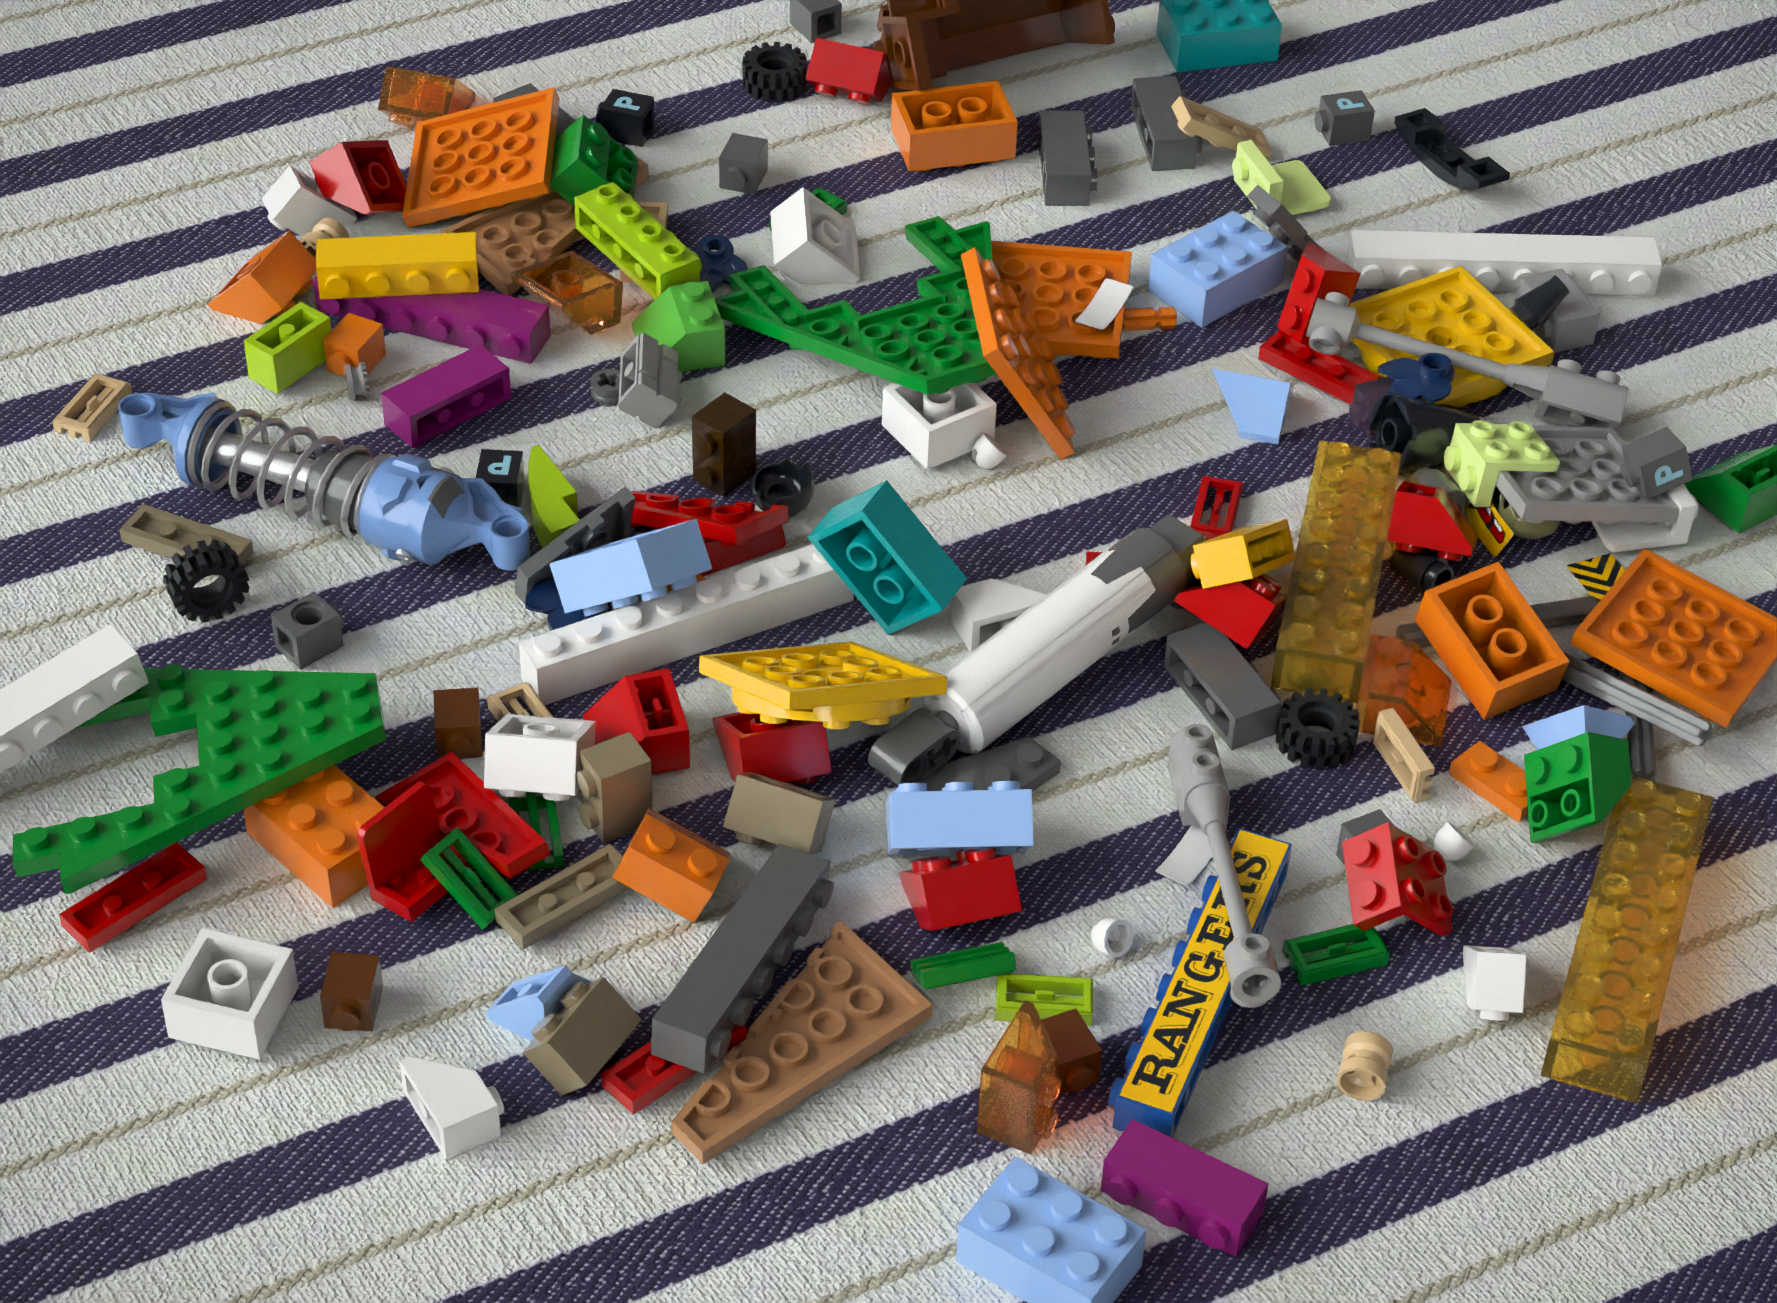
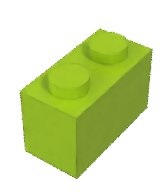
M299 302L244 340L249 379L279 394L325 362L323 339L331 332L330 317L303 302Z

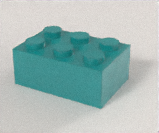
M1268 0L1159 1L1156 34L1176 72L1278 61L1282 24Z
M887 480L832 507L807 537L887 635L944 610L967 580L953 560Z

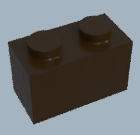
M724 392L692 416L693 480L725 497L755 474L756 409Z

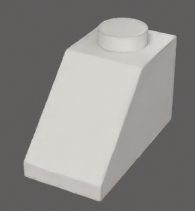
M292 166L285 170L262 198L269 212L268 219L273 225L283 231H286L288 228L301 236L312 232L313 227L323 218L334 219L343 226L353 224L358 219L353 209L324 197L315 179Z
M992 578L961 586L952 598L951 622L971 653L1044 598L1046 594Z
M1463 945L1467 1006L1474 1010H1480V1018L1489 1020H1509V1012L1523 1013L1526 954L1512 948Z
M410 1056L400 1060L403 1092L446 1161L501 1137L499 1115L504 1113L503 1102L494 1086L487 1088L475 1070Z

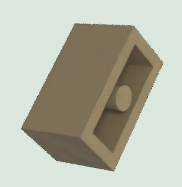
M627 732L580 750L581 771L577 772V782L582 792V803L578 805V811L584 826L588 830L593 828L603 844L637 831L649 808L652 809L651 760L633 735Z
M754 772L737 774L723 827L736 831L735 838L748 844L761 846L764 840L776 845L781 843L814 854L822 850L836 799Z
M605 977L586 985L579 981L571 986L559 1000L563 1006L556 1014L548 1015L535 1026L531 1032L535 1039L523 1051V1054L561 1096L587 1086L642 1020Z

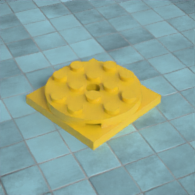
M1462 266L1352 302L1349 306L1357 309L1360 323L1502 364L1548 366L1553 361L1554 351ZM1358 338L1352 341L1361 349V356L1367 369L1380 375V383L1388 388L1394 380L1378 371L1379 365L1399 358H1410L1418 361L1420 356ZM1453 366L1455 372L1454 379L1450 383L1452 387L1451 393L1445 399L1433 404L1464 407L1468 403L1478 402L1497 395L1508 385L1502 383V380ZM1423 397L1419 399V400H1423V401H1426V402H1430V401H1427L1426 399H1424Z
M853 641L700 655L699 673L730 685L731 700L738 706V712L760 714V721L770 724L785 723L788 719L822 721L823 727L829 729H847L850 727V721L861 720L865 724L885 725L889 723V716L900 714L910 708L912 697L946 694L947 676Z

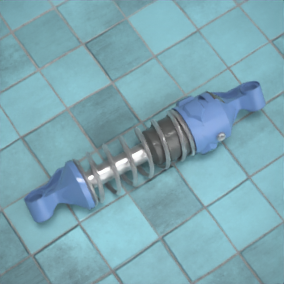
M214 392L187 399L155 393H135L124 397L118 404L123 437L126 444L132 448L141 449L151 447L160 440L166 439L172 447L180 479L190 486L200 489L206 488L213 492L221 489L229 481L232 497L237 501L244 500L256 490L259 505L264 510L274 508L284 498L286 512L292 519L302 517L310 509L313 512L315 524L320 529L331 524L341 526L343 533L348 538L358 535L359 539L363 542L380 548L385 557L394 560L410 562L411 559L429 565L439 564L455 551L477 543L485 545L493 558V563L503 570H517L526 559L531 557L528 521L524 517V510L503 502L496 491L482 478H461L447 467H440L439 469L432 467L428 459L417 455L403 454L395 456L392 454H380L377 457H373L372 452L364 445H351L346 449L343 441L336 436H323L318 439L316 433L308 427H295L290 430L288 424L280 418H268L263 421L261 415L252 409L236 411L231 403L219 399ZM239 417H250L258 424L245 437H242ZM267 426H278L285 432L273 446H269ZM259 431H261L262 443L252 440ZM294 435H305L313 442L301 455L296 454ZM287 440L289 452L280 449ZM333 444L340 450H328L323 454L321 445ZM314 450L316 451V460L308 458ZM237 470L255 476L250 487L243 493H239L236 488ZM265 479L282 485L277 496L270 502L264 499ZM293 489L305 492L307 499L298 511L292 509ZM320 515L326 517V520H322Z

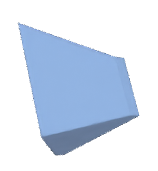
M1211 368L1239 429V438L1278 445L1292 397L1293 389L1291 383Z
M1583 705L1524 725L1522 728L1536 749L1539 750L1586 732L1622 739L1635 723L1630 716Z
M566 965L512 982L484 1014L491 1022L532 1042L535 1037L531 1032L535 1026L548 1015L556 1014L563 1006L559 1001L561 996L579 981H582L585 985L592 981L572 973Z

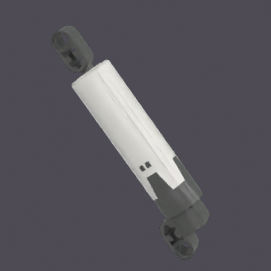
M1170 514L1166 515L1149 529L1141 528L1130 532L942 675L947 676L946 694L923 696L924 708H919L912 712L875 742L869 753V765L897 785L920 783L950 760L957 750L965 754H976L982 751L1167 605H1171L1176 609L1184 608L1174 600L1180 592L1191 586L1201 584V580L1196 579L1193 574L1191 555L1194 553L1193 545L1206 541L1204 536Z

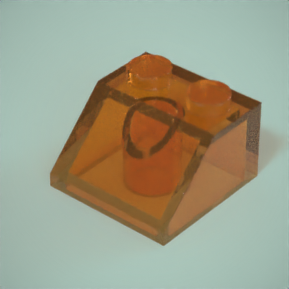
M386 66L377 110L389 117L388 121L391 123L410 126L411 121L420 122L470 109L475 101L476 93L456 78Z
M572 250L512 272L511 279L538 302L549 305V309L557 315L567 319L590 335L601 333L605 329L620 324L623 282Z
M1371 634L1357 704L1360 720L1358 732L1374 735L1379 711L1394 708L1417 743L1441 747L1452 680L1414 641Z
M1023 1002L981 1069L977 1133L1030 1155L1041 1138L1049 1139L1056 1126L1058 1112L1053 1110V1104L1061 1088V1080L1056 1078L1058 1056L1033 1003Z

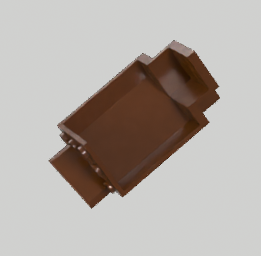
M887 0V5L880 6L877 28L879 32H882L881 39L874 41L872 50L886 53L892 88L924 90L933 87L931 79L947 76L946 71L1063 43L1114 44L1115 21L1110 14L1108 0Z

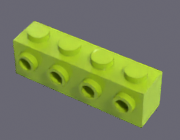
M614 182L601 185L594 190L574 197L576 229L654 300L669 286L685 284L687 282H700L702 265L698 255L694 251L689 250L677 239L673 232L668 231L650 212L644 210L634 201L630 194L625 193Z

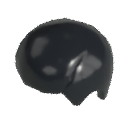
M785 458L778 464H767L756 470L750 483V491L756 505L762 511L771 509V506L774 504L788 506V517H792L806 509L814 494L815 476L809 463L799 467L790 458Z

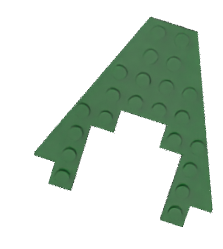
M940 216L905 225L906 240L936 266L941 273L917 279L918 294L923 298L860 315L846 300L808 310L765 265L730 274V288L734 293L714 299L721 319L789 343V347L793 350H808L926 395L943 394L953 387L966 383H980L990 376L997 375L983 356L961 254L975 247L984 260L990 258L993 261L990 223L985 221L954 230Z
M176 664L166 665L160 669L143 668L149 681L148 684L76 728L150 712L151 725L155 737L197 728L199 766L185 769L175 768L163 774L154 775V803L139 807L129 806L112 813L94 817H80L72 822L45 828L34 827L25 832L13 834L14 869L19 878L60 868V880L65 894L73 893L386 740L380 689L376 673L182 669L180 665Z

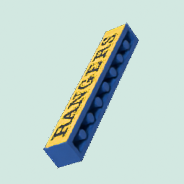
M1238 828L1232 844L1229 846L1252 932L1261 935L1287 877L1292 844ZM1218 875L1208 876L1201 899L1205 903L1202 909L1194 907L1188 922L1187 934L1190 936L1187 941L1179 940L1172 959V967L1175 969L1172 975L1164 973L1156 995V1001H1159L1156 1009L1149 1007L1144 1016L1140 1032L1144 1037L1140 1044L1133 1042L1130 1046L1124 1069L1128 1072L1124 1079L1117 1077L1113 1083L1108 1106L1115 1108L1112 1127L1114 1129L1124 1132L1133 1119L1173 1138L1233 1001L1230 996L1231 983L1224 959V951L1227 945L1234 940Z

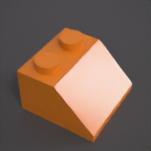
M288 231L249 259L207 305L214 311L259 324L264 323L274 315L279 317L296 305L292 300L295 295L300 297L313 286L312 276L316 272V259Z
M649 808L612 878L694 923L714 893L730 861V852Z

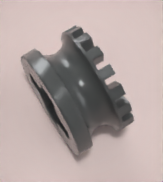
M602 369L595 372L590 378L592 400L596 404L599 403L600 406H603L604 403L606 407H609L610 403L616 406V402L618 403L620 371L616 369Z

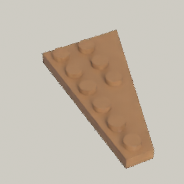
M637 156L638 166L635 189L649 178L648 165ZM551 187L549 193L537 198H527L507 203L501 207H492L441 230V233L476 232L478 273L504 295L508 296L515 293L582 235L576 229L575 206Z
M839 919L831 929L829 939L821 948L816 947L809 955L805 968L795 979L788 980L749 1027L748 1036L738 1048L733 1047L724 1057V1065L710 1081H704L671 1121L672 1134L702 1164H705L932 1017L933 1004Z

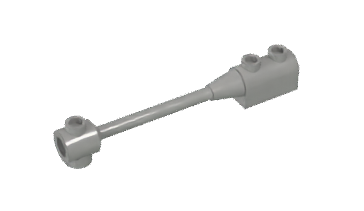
M1330 292L1326 295L1325 300L1321 298L1316 300L1306 334L1307 337H1310L1309 346L1316 352L1334 355L1339 353L1341 346L1346 347L1351 341L1358 338L1420 357L1428 353H1440L1447 356L1454 367L1502 380V383L1538 400L1533 417L1567 427L1613 428L1615 431L1621 424L1629 388L1619 385L1621 378L1614 372L1599 371L1596 378L1580 374L1582 366L1578 362L1569 359L1558 361L1557 367L1553 365L1547 367L1512 363L1506 365L1360 323L1357 309L1348 306L1350 300L1344 294Z
M1192 724L1180 729L1172 737L1168 771L1182 826L1200 825L1210 844L1234 940L1227 945L1224 951V959L1231 983L1230 996L1240 1006L1256 1008L1264 1005L1278 993L1281 987V979L1269 940L1263 935L1252 932L1226 835L1230 793L1214 736L1209 727L1202 724Z

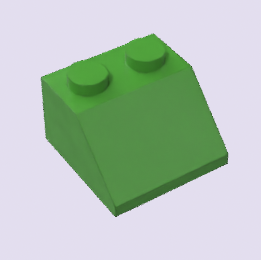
M708 281L687 282L685 284L669 286L632 322V330L635 337L638 334L645 333L658 340V345L665 344L678 351V370L681 372L725 366V327Z

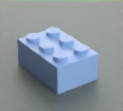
M1231 211L1152 253L1148 291L1202 328L1282 284L1288 246L1237 212Z
M697 519L611 542L550 563L565 613L583 609L584 616L610 609L608 602L612 603L613 609L638 602V594H641L642 601L668 594L667 585L671 584L672 590L698 583L697 574L712 569Z
M1019 781L992 782V786L988 787V790H974L972 782L945 783L942 791H927L926 783L898 784L899 788L896 789V792H890L886 799L887 856L956 854L955 852L960 850L967 851L993 847L996 853H1025L1034 846L1032 789H1020Z
M1015 1156L958 1224L956 1262L1027 1303H1114L1142 1267L1147 1229Z

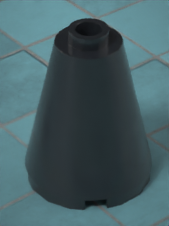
M1401 394L1384 395L1374 406L1369 420V430H1375V443H1369V451L1373 463L1381 473L1401 475L1423 467L1443 464L1446 448L1450 446L1456 423H1472L1473 421L1480 420V418L1473 414Z

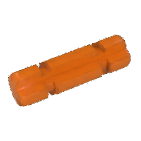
M1154 307L1125 308L1124 331L1155 330L1157 326H1160L1161 330L1175 329L1177 326V311L1173 307H1159L1158 311H1155Z

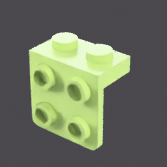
M1252 140L1238 142L1236 159L1233 160L1232 168L1234 181L1246 196L1259 185L1280 202L1291 215L1313 212L1330 206L1331 196L1302 161L1293 160L1271 165Z
M1476 420L1472 423H1456L1450 446L1446 448L1444 453L1445 468L1474 507H1490L1499 471L1556 472L1560 465L1558 458L1535 431L1533 426L1521 421H1514L1510 424H1492L1483 420Z

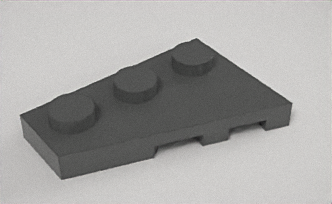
M626 486L532 557L526 559L518 567L515 594L524 605L528 593L538 583L555 582L550 563L611 542L629 538L636 497Z
M1025 737L945 763L920 783L927 784V791H942L945 783L972 782L974 790H988V787L992 786V782L1019 781L1020 789H1032L1033 792L1060 773L1061 760L1032 738Z

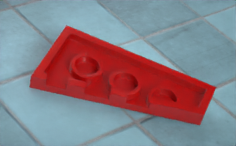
M630 491L636 497L631 527L645 525L658 530L697 519L703 540H718L725 547L743 546L746 544L747 539L788 522V506L774 504L767 511H755L754 502L738 501L735 505L716 507L715 499L700 497L679 502V495Z
M452 751L375 796V799L386 807L417 782L422 781L430 785L442 837L445 838L458 827L496 871L509 878H513L550 855L547 842L492 789L484 788V782Z

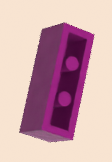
M481 344L382 392L384 425L413 449L510 400L509 367Z
M1132 1119L1104 1159L1100 1192L1109 1195L1114 1201L1122 1205H1129L1154 1217L1165 1226L1175 1227L1200 1239L1205 1245L1213 1249H1221L1237 1257L1263 1216L1269 1183Z

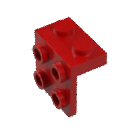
M419 781L366 821L357 832V839L372 900L410 922L414 921L448 893L446 888L420 860L443 837L431 786ZM451 844L449 848L466 867H470L474 872L475 870Z
M1389 822L1342 842L1354 926L1365 931L1405 915L1440 936H1445L1452 932L1451 917L1453 915V906L1447 896L1444 878L1447 868L1442 855L1437 850H1434Z

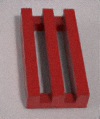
M1208 476L1202 477L1190 527L1205 536L1206 541L1233 531L1241 500L1243 482ZM1212 487L1217 488L1209 524H1201L1209 488ZM1226 490L1233 491L1224 527H1219L1217 525Z

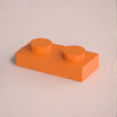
M1478 741L1451 762L1450 776L1516 821L1521 822L1528 816L1526 778L1523 769L1481 741Z

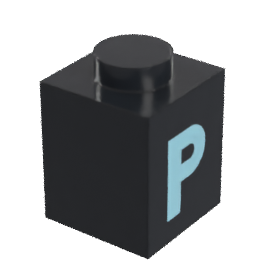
M612 89L606 100L600 102L596 113V121L605 128L608 135L616 142L643 147L655 128L654 97Z
M481 449L476 478H482L488 483L503 502L519 508L525 485L523 451Z

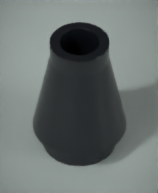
M1554 275L1545 283L1515 299L1516 304L1510 308V311L1530 330L1533 331L1536 327L1541 329L1570 291Z
M1396 549L1391 556L1390 567L1399 572L1423 595L1426 590L1454 579L1453 568L1442 557L1421 552H1406Z

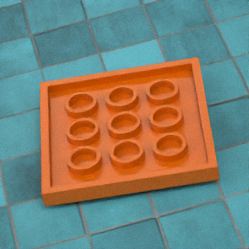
M555 88L417 122L402 213L406 226L410 228L422 224L429 225L438 220L465 216L471 212L491 207H501L507 203L527 198L533 199L549 193L560 100Z
M991 241L993 263L999 272L1000 283L1003 287L1010 285L1019 301L1018 308L1022 313L1028 311L1031 314L1038 328L1037 334L1041 339L1043 337L1049 339L1056 355L1119 359L1126 301L1114 319L1103 330L1078 323L1075 320L1090 304L1106 278L1129 284L1132 252Z
M974 247L961 254L983 356L1060 460L1075 453L1071 436L1075 435L1076 432L1070 418L1065 413V410L1069 408L1068 401L1058 386L1063 383L1058 368L1052 361L1057 357L1056 352L1047 337L1041 339L1037 334L1038 328L1031 314L1028 311L1022 313L1018 308L1019 301L1010 285L1003 287L1000 283V275L993 261L990 258L984 260Z
M1644 548L1575 630L1570 644L1581 649L1587 655L1616 668L1626 676L1636 679L1662 693L1668 699L1677 701L1701 714L1705 719L1727 728L1777 661V617Z

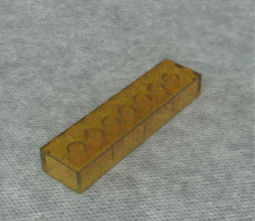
M1319 440L1276 646L1270 688L1289 692L1298 691L1301 694H1304L1305 689L1313 688L1314 694L1318 695L1320 688L1327 689V696L1333 697L1334 693L1337 692L1342 695V701L1349 699L1353 703H1358L1401 453L1390 452L1382 448L1371 449L1347 445L1338 441L1328 442Z
M1631 776L1632 785L1612 810L1540 1076L1637 1103L1647 1071L1714 797Z

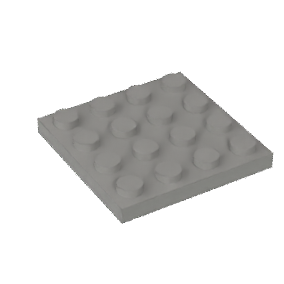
M1533 426L1560 461L1558 471H1499L1496 482L1497 488L1519 517L1530 523L1552 520L1564 521L1570 524H1579L1582 521H1600L1610 525H1616L1620 522H1639L1645 525H1656L1658 522L1675 523L1680 509L1667 492L1646 499L1636 487L1630 488L1627 485L1621 472V465L1625 463L1621 446L1626 445V443L1613 428Z

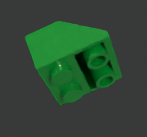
M583 114L555 138L550 187L573 206H575L574 197L614 182L634 199L638 159L631 149L627 146H621L610 137L602 125L593 123Z
M1777 444L1739 453L1693 476V480L1684 483L1689 493L1694 495L1701 505L1740 534L1777 515Z
M1586 732L1524 755L1530 842L1538 844L1603 822L1632 785L1628 740Z

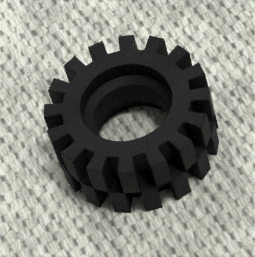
M768 42L762 43V48L755 45L751 47V51L747 50L745 52V57L742 60L743 88H745L748 94L753 93L754 98L758 99L763 96V101L769 102L770 98H775L776 102H782V97L789 101L793 99V94L800 96L802 90L805 91L807 84L805 80L807 60L805 53H801L800 48L792 49V44L788 43L783 47L780 46V42H774V46H769Z
M204 540L197 541L198 548L192 550L190 545L183 547L185 552L183 556L175 553L171 557L174 565H166L164 570L167 575H163V582L175 608L182 617L186 615L188 620L194 622L198 616L201 622H209V615H214L216 620L222 619V611L227 610L231 614L236 610L234 602L239 604L244 602L245 597L243 593L249 592V585L247 583L249 577L235 550H232L230 545L224 543L221 546L218 540H211L210 546L207 547ZM219 575L209 585L194 587L197 582L207 576Z
M1313 688L1305 689L1304 696L1297 691L1292 694L1291 700L1288 698L1284 700L1279 714L1276 743H1279V750L1282 754L1288 752L1287 759L1292 763L1299 758L1301 759L1300 766L1307 769L1309 763H1316L1315 770H1323L1324 763H1328L1329 767L1333 769L1338 767L1339 760L1345 764L1349 761L1350 755L1353 756L1360 725L1359 712L1357 709L1352 710L1353 703L1349 699L1342 703V695L1337 692L1334 693L1333 697L1327 696V689L1320 688L1318 695L1314 694ZM1307 726H1320V727H1324V728H1326V729H1328V730H1330V731H1329V732H1316V731H1312V730H1310V729H1308V728H1306V727H1307Z

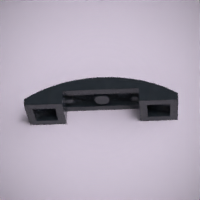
M1426 108L1395 116L1394 123L1407 146L1424 166L1444 182L1457 188L1474 190L1510 179V172L1489 156L1475 160L1445 137L1446 123Z

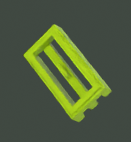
M1011 973L997 976L996 1021L1032 1023L1076 1008L1086 1025L1092 1026L1093 978ZM1006 992H1023V993H1035V994L1006 993ZM1055 994H1058V995H1076V996H1083V997L1057 996V995H1055Z

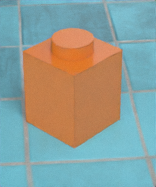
M348 313L323 339L327 371L344 377L345 364H350L351 367L355 368L359 366V362H365L367 374H369L386 356L383 324Z

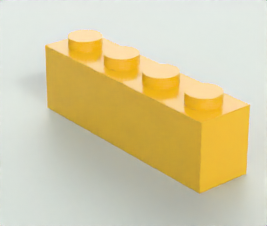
M476 232L317 239L316 272L319 298L341 299L479 292Z
M1288 519L1239 528L1193 545L1194 553L1191 555V566L1195 578L1201 580L1203 589L1252 579L1295 561L1296 556Z

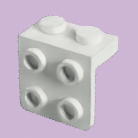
M1684 484L1666 491L1680 508L1675 523L1658 522L1656 525H1645L1639 522H1620L1616 525H1610L1600 521L1591 522L1605 547L1611 552L1685 544L1688 541L1693 520L1698 515L1696 498L1689 493Z

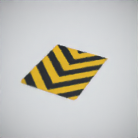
M1611 553L1566 565L1591 596L1596 597L1598 603L1625 571Z

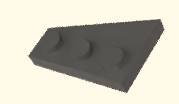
M1259 185L1247 195L1257 207L1253 214L1269 228L1268 232L1273 237L1288 246L1287 254L1297 263H1299L1308 243H1314L1319 246L1307 235L1308 232L1289 211Z

